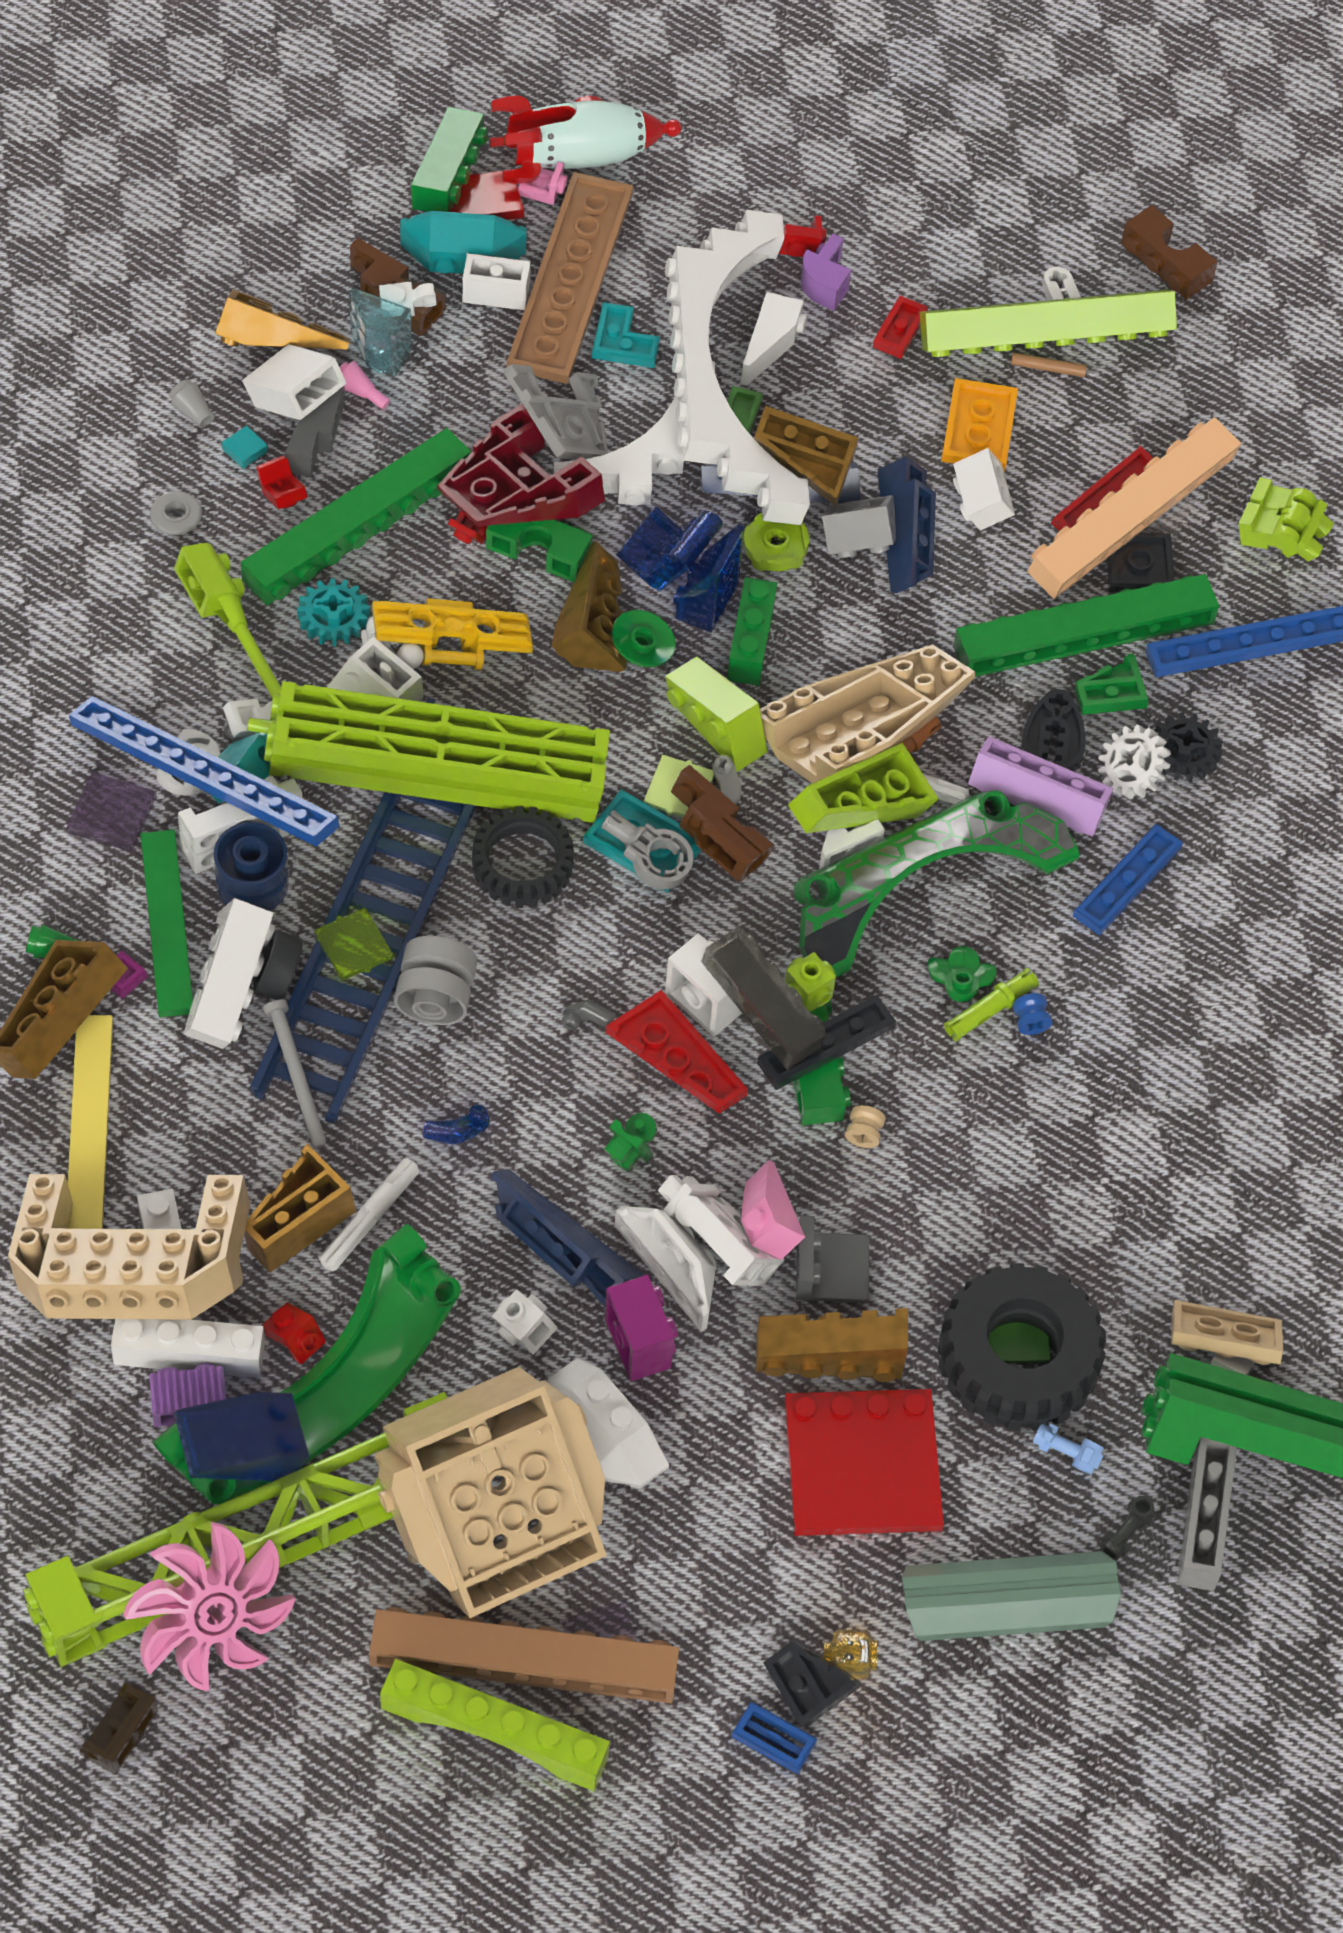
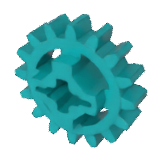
M331 578L329 585H324L319 580L317 581L316 590L311 587L306 588V596L299 597L297 617L300 620V629L307 630V637L309 639L318 636L320 645H323L326 640H331L332 646L336 647L340 639L346 644H350L351 635L357 638L361 637V628H366L368 618L370 617V606L367 605L366 594L360 595L359 586L356 585L350 589L348 588V580H344L341 585H336L335 579Z

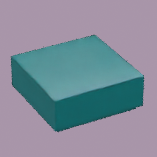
M246 425L222 442V450L244 469L268 452V445Z

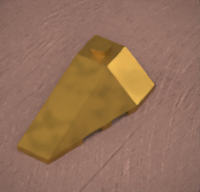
M597 541L590 545L555 624L552 647L559 656L564 657L574 667L622 672L626 669L627 659L617 651L611 636L615 620L624 613V611L619 609L617 596L622 594L618 561Z

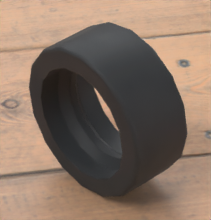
M280 930L274 931L262 956L264 957L261 971L255 977L253 986L255 993L275 1000L284 997L299 962L303 946L302 938Z

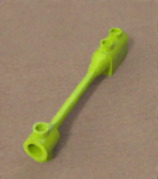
M209 543L181 547L174 570L201 618L217 615L237 635L273 699V693H281V686L247 628L248 624L241 604V597L244 595V584L239 577L231 579L229 576L230 560L226 553L217 554Z

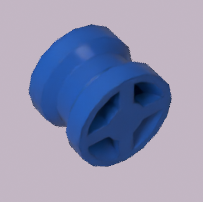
M1039 993L1027 994L1013 1002V1011L1015 1015L1019 1016L1017 1026L1020 1033L1034 1035L1044 1032L1052 1026L1051 1015L1046 1012L1048 1003L1045 995Z

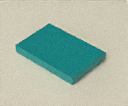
M622 789L583 836L584 844L635 874L633 862L623 855L626 845L601 828L606 818L611 816L610 813L613 810L617 811L618 814L637 828L639 826L643 827L648 823L657 830L668 829L677 832L690 844L693 851V861L701 852V849L695 844V840L679 826L680 823ZM658 848V850H653L649 853L651 864L661 870L659 875L663 877L666 870H672L678 865L677 858L679 853L674 855L667 848ZM672 888L662 890L668 893Z

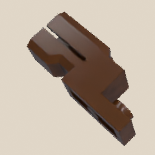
M358 237L350 245V266L362 274L360 276L361 297L374 304L376 311L381 314L379 285L411 282L414 290L419 285L427 283L425 281L415 283L409 280V267ZM434 287L437 305L432 307H414L415 316L393 318L391 320L416 335L422 336L432 327V323L434 324L443 315L446 309V294Z
M691 765L681 770L671 790V793L688 807L679 826L695 840V844L738 882H742L766 862L775 844L755 827L744 826L735 816L740 808Z

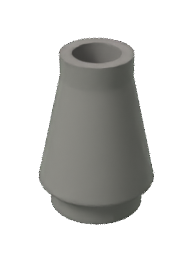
M183 380L171 390L169 396L172 399V405L195 422L199 428L208 426L214 420L215 416L210 411L196 383H192L190 380Z

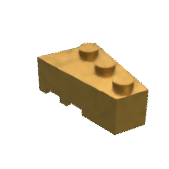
M765 406L754 440L778 463L798 478L808 479L809 487L836 506L858 446V437Z

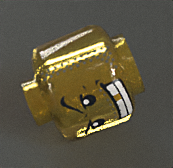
M838 1629L833 1633L832 1642H824V1658L854 1678L866 1679L869 1677L871 1670H877L878 1640H872V1636L867 1630Z

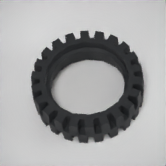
M517 806L513 814H511L509 808L503 809L501 817L495 813L490 816L489 823L486 821L482 823L480 832L477 831L474 838L472 866L476 882H480V888L484 893L489 891L491 899L497 901L501 897L502 904L509 906L511 901H515L516 908H523L524 902H529V906L532 908L538 906V900L540 899L543 904L550 902L551 895L556 898L561 894L562 887H567L574 865L572 837H569L568 829L566 826L561 827V821L557 817L551 820L550 813L543 810L541 815H538L537 808L530 807L529 812L524 813L523 806ZM518 833L533 834L546 840L554 848L557 855L556 864L552 871L542 878L531 881L511 880L500 875L492 867L489 855L493 845L506 836Z

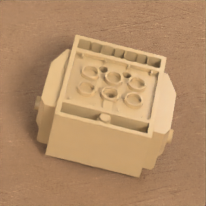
M520 1367L383 1426L390 1447L374 1455L379 1467L378 1478L383 1489L378 1492V1496L386 1513H392L405 1550L449 1590L453 1603L469 1618L607 1556L596 1527L602 1524L605 1477L586 1427L587 1420L579 1404L573 1402L548 1382L538 1381ZM499 1475L502 1476L501 1484L497 1487H492L493 1478ZM537 1519L538 1525L528 1529L529 1522ZM502 1534L504 1536L503 1541L494 1545V1538Z

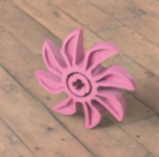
M211 1522L212 1554L211 1564L207 1570L203 1558L190 1546L178 1543L157 1548L150 1555L182 1576L184 1582L178 1587H174L162 1579L153 1580L145 1584L130 1598L123 1614L126 1620L165 1614L152 1620L143 1634L140 1656L145 1670L150 1675L171 1651L176 1648L175 1659L181 1674L192 1686L204 1691H209L208 1660L211 1645L214 1644L216 1654L225 1664L232 1668L250 1669L263 1664L269 1658L236 1636L237 1630L241 1627H247L259 1635L267 1633L286 1619L295 1602V1597L292 1594L252 1600L269 1593L279 1572L278 1551L274 1543L269 1539L243 1567L245 1554L239 1539L229 1528L216 1522Z

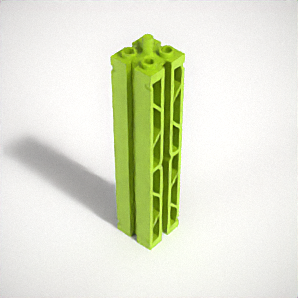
M282 681L280 694L273 693L270 720L249 717L247 731L267 734L264 761L270 762L269 775L280 777L288 775L291 778L496 809L509 808L510 811H515L517 806H523L524 813H528L530 807L537 808L538 815H541L543 810L550 813V817L570 820L579 818L581 821L594 823L596 820L599 802L604 790L606 757L610 730L596 728L591 730L586 726L306 684L298 686L296 683Z

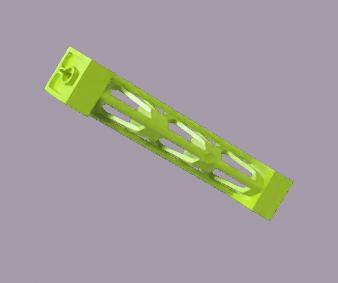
M445 1392L404 1409V1417L446 1399ZM385 1433L206 1511L190 1513L182 1521L75 1568L69 1556H65L26 1573L28 1588L23 1589V1594L27 1601L26 1607L33 1624H38L42 1635L41 1641L48 1657L56 1655L60 1666L63 1667L106 1648L108 1644L146 1628L152 1620L165 1615L158 1614L127 1619L97 1632L96 1627L100 1623L124 1613L130 1598L138 1589L145 1585L144 1583L105 1573L104 1571L163 1545L178 1543L192 1547L203 1558L207 1570L210 1567L211 1558L208 1557L204 1547L212 1549L211 1522L221 1521L280 1495L262 1534H255L224 1525L239 1539L244 1550L246 1563L256 1555L269 1539L274 1543L278 1551L279 1568H282L393 1519L392 1513H386L379 1499L378 1492L383 1489L378 1477L376 1482L369 1486L328 1474L390 1447ZM337 1491H341V1492H344V1493H348V1494H351V1495H353V1496H348V1495H346V1494H343V1493H340V1492H337ZM300 1499L307 1512V1516L291 1522ZM316 1499L332 1505L321 1509ZM352 1512L357 1514L358 1518L329 1530V1522ZM313 1529L315 1530L317 1536L283 1550L281 1545L287 1543L288 1540ZM159 1563L151 1580L162 1579L174 1587H178L184 1582L182 1576L162 1563ZM86 1594L109 1603L93 1609Z

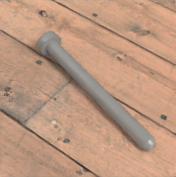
M285 999L275 1000L264 1005L263 1011L265 1017L272 1018L312 1145L319 1149L325 1146L326 1138L285 1015L289 1007Z

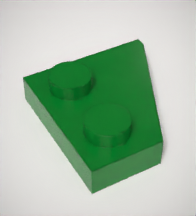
M1134 653L1124 656V662L1113 668L1107 665L1099 669L1096 674L1088 675L1076 681L1075 694L1082 715L1146 709L1148 706V696Z

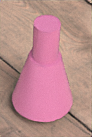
M352 361L349 364L345 362L339 367L347 383L344 385L345 391L365 399L368 398L382 410L389 405L390 399L375 388V385L356 361Z

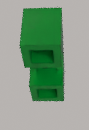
M557 520L489 525L486 529V549L516 560L524 548L531 545L542 546L548 550L546 554V572L571 582L575 581L590 545L593 543L592 534L587 533L582 528L571 527Z
M748 577L744 579L729 657L727 675L729 681L760 686L778 582Z

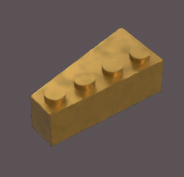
M55 940L0 1030V1066L12 1078L36 1079L128 969L105 942Z
M908 1308L895 1309V1316L879 1317L877 1310L862 1311V1316L858 1318H845L841 1316L840 1312L826 1313L817 1320H810V1317L806 1314L761 1316L758 1319L756 1332L755 1372H764L766 1375L773 1377L784 1374H801L805 1378H818L825 1375L837 1376L842 1380H854L858 1377L874 1378L880 1382L901 1379L908 1351Z

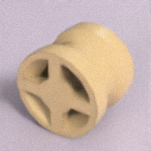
M860 1105L852 1108L850 1115L852 1124L847 1126L846 1139L850 1143L862 1148L878 1146L881 1137L879 1129L884 1126L885 1115L880 1110L870 1106Z

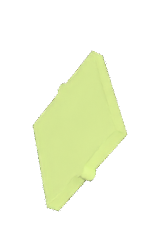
M662 755L643 802L654 809L666 812L667 816L676 815L684 818L688 807L671 793L681 770L691 765L710 783H712L714 778L713 771L694 765L691 760L685 762Z

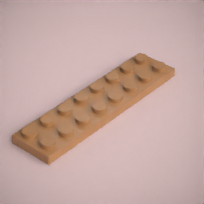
M573 172L507 359V367L511 364L532 366L535 377L569 384L568 378L572 375L633 195V185Z

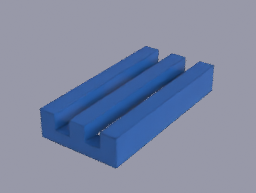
M753 1702L749 1703L731 1736L733 1739L797 1775L800 1773L804 1762L807 1761L811 1750L817 1744L816 1737ZM751 1716L804 1744L803 1749L783 1739L771 1730H767L751 1721ZM744 1728L747 1729V1730H749V1731H751V1732H753L754 1734H756V1735L762 1737L763 1739L769 1741L770 1743H772V1744L778 1746L779 1748L785 1750L786 1752H788V1753L794 1755L795 1757H797V1759H794L793 1757H791V1756L785 1754L784 1752H782V1751L778 1750L777 1748H775V1747L769 1745L768 1743L762 1741L761 1739H759V1738L753 1736L752 1734H750V1733L744 1731Z

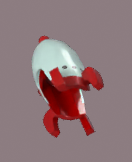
M517 95L492 100L490 104L491 112L502 111L513 114L509 115L507 134L500 137H489L490 148H517L515 165H521L522 167L506 170L502 173L503 182L514 184L532 183L539 177L541 168L555 169L558 162L564 163V169L600 167L622 162L655 144L662 135L667 134L669 137H676L682 130L681 123L676 119L668 120L664 124L653 115L640 109L618 102H606L597 96L590 95L580 97L571 103L550 105L532 110L529 101Z

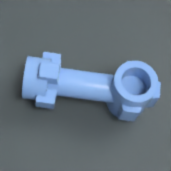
M1051 1423L1049 1426L1045 1424L1040 1425L1033 1440V1443L1039 1446L1038 1449L1047 1453L1051 1447L1074 1458L1072 1466L1087 1474L1092 1475L1094 1469L1098 1470L1104 1457L1101 1455L1104 1450L1102 1446L1085 1438L1082 1444L1079 1445L1058 1435L1059 1427Z

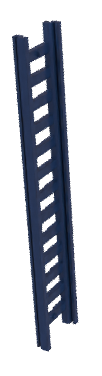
M430 697L426 700V703L435 704L436 699ZM384 792L290 997L288 1002L289 1010L285 1013L298 1052L346 1067L341 1082L303 1069L309 1088L333 1097L325 1115V1121L334 1124L335 1120H338L396 989L398 978L402 973L401 964L405 946L410 940L419 937L476 805ZM400 798L427 804L459 817L454 828L396 810ZM388 824L447 844L442 855H438L383 837ZM377 851L398 859L402 858L411 861L414 864L435 871L428 883L372 865L371 862ZM363 879L421 897L422 900L417 911L358 892ZM352 906L373 914L388 917L391 920L410 925L405 938H401L346 920L347 914ZM338 934L397 953L392 967L333 948ZM325 963L360 972L363 975L384 981L385 983L380 994L377 995L320 976ZM312 991L372 1010L367 1023L308 1005L307 1002ZM301 1019L322 1027L325 1026L358 1038V1044L354 1052H350L296 1034L294 1031L299 1020ZM276 1030L250 1085L251 1092L255 1093L254 1097L261 1100L264 1099L273 1077L292 1083L287 1064L281 1062L283 1052Z

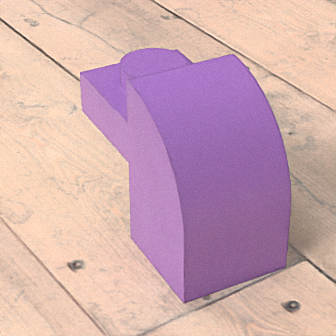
M835 234L830 236L826 244L821 243L816 253L806 250L803 257L801 286L804 293L812 301L835 311L848 292L851 269L838 264L842 257L844 238Z

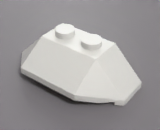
M621 1206L616 1209L615 1227L697 1328L701 1332L707 1329L716 1270V1261L712 1254L706 1248L701 1249L694 1241V1234L690 1227L683 1226L675 1217H670L665 1211L655 1208Z
M576 1358L548 1378L550 1385L581 1406L587 1420L586 1427L605 1481L627 1484L630 1487L641 1489L669 1468V1463L648 1423L600 1368Z

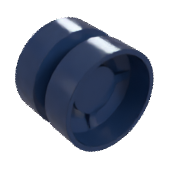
M246 822L230 827L218 838L214 847V865L217 892L222 902L227 905L236 898L267 911L276 908L286 897L289 888L287 847L282 836L268 825Z

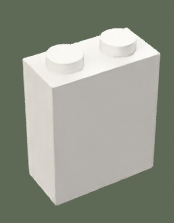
M290 344L242 380L255 407L297 420L303 419L347 384L335 357Z

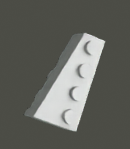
M236 898L219 911L216 923L220 925L215 935L211 937L208 950L214 951L213 957H208L202 968L199 979L200 983L204 984L203 990L198 989L194 995L183 1035L221 1049L229 1045L231 1041H237L243 1022L238 1021L242 1008H248L253 996V989L249 988L252 977L259 975L264 962V957L260 956L263 944H269L275 929V925L270 924L273 912Z

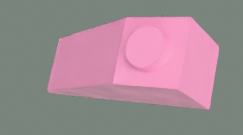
M768 1160L745 1182L741 1222L751 1246L782 1260L805 1238V1235L774 1162Z

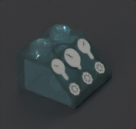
M352 288L349 292L350 330L367 367L379 373H386L396 377L411 351V308Z

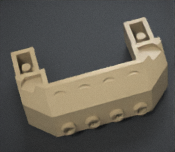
M29 1174L8 1258L18 1291L46 1318L192 1320L242 1285L243 1275L239 1256L250 1209V1200L244 1175H207L195 1229H67L73 1201L65 1174Z

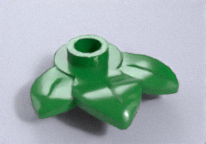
M968 946L954 948L950 952L948 959L930 957L928 960V972L931 978L943 984L948 996L957 1002L972 1000L980 987L991 985L996 979V966L985 963L980 964L977 952Z

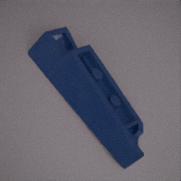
M907 456L878 470L880 497L889 495L894 497L896 541L893 545H889V550L886 551L890 591L893 593H899L915 586L916 583L933 575L936 492L925 485L927 470Z
M504 1169L492 1173L491 1180L497 1183L499 1204L495 1206L497 1219L573 1287L579 1286L584 1282L605 1307L606 1289L608 1287L643 1276L639 1270L511 1170Z

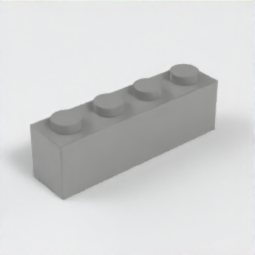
M1203 1437L1199 1439L1194 1451L1177 1585L1214 1591L1222 1571L1237 1447Z

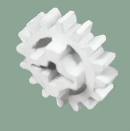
M1136 725L1133 731L1125 726L1123 727L1122 736L1116 733L1112 734L1114 740L1112 745L1104 743L1103 747L1108 750L1107 754L1099 756L1098 759L1105 763V766L1099 768L1098 772L1105 776L1102 781L1103 784L1114 788L1113 792L1119 796L1124 795L1128 799H1133L1135 794L1144 798L1147 788L1154 792L1157 790L1155 784L1157 779L1165 781L1166 778L1161 772L1162 769L1170 768V764L1164 761V758L1171 755V753L1164 748L1166 741L1149 727L1145 729L1140 725Z

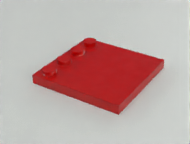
M932 1389L785 1393L784 1403L794 1536L943 1531L944 1522Z

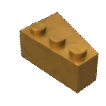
M308 1144L302 1149V1156L292 1169L287 1168L281 1176L282 1181L272 1194L268 1193L247 1219L244 1236L248 1251L269 1273L356 1212L351 1187Z

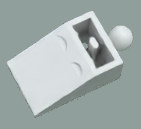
M372 637L347 660L327 688L419 701L423 697L422 676L413 669L421 665L424 658L423 650L417 644L405 643L398 649L396 656L380 641L376 640L375 637Z

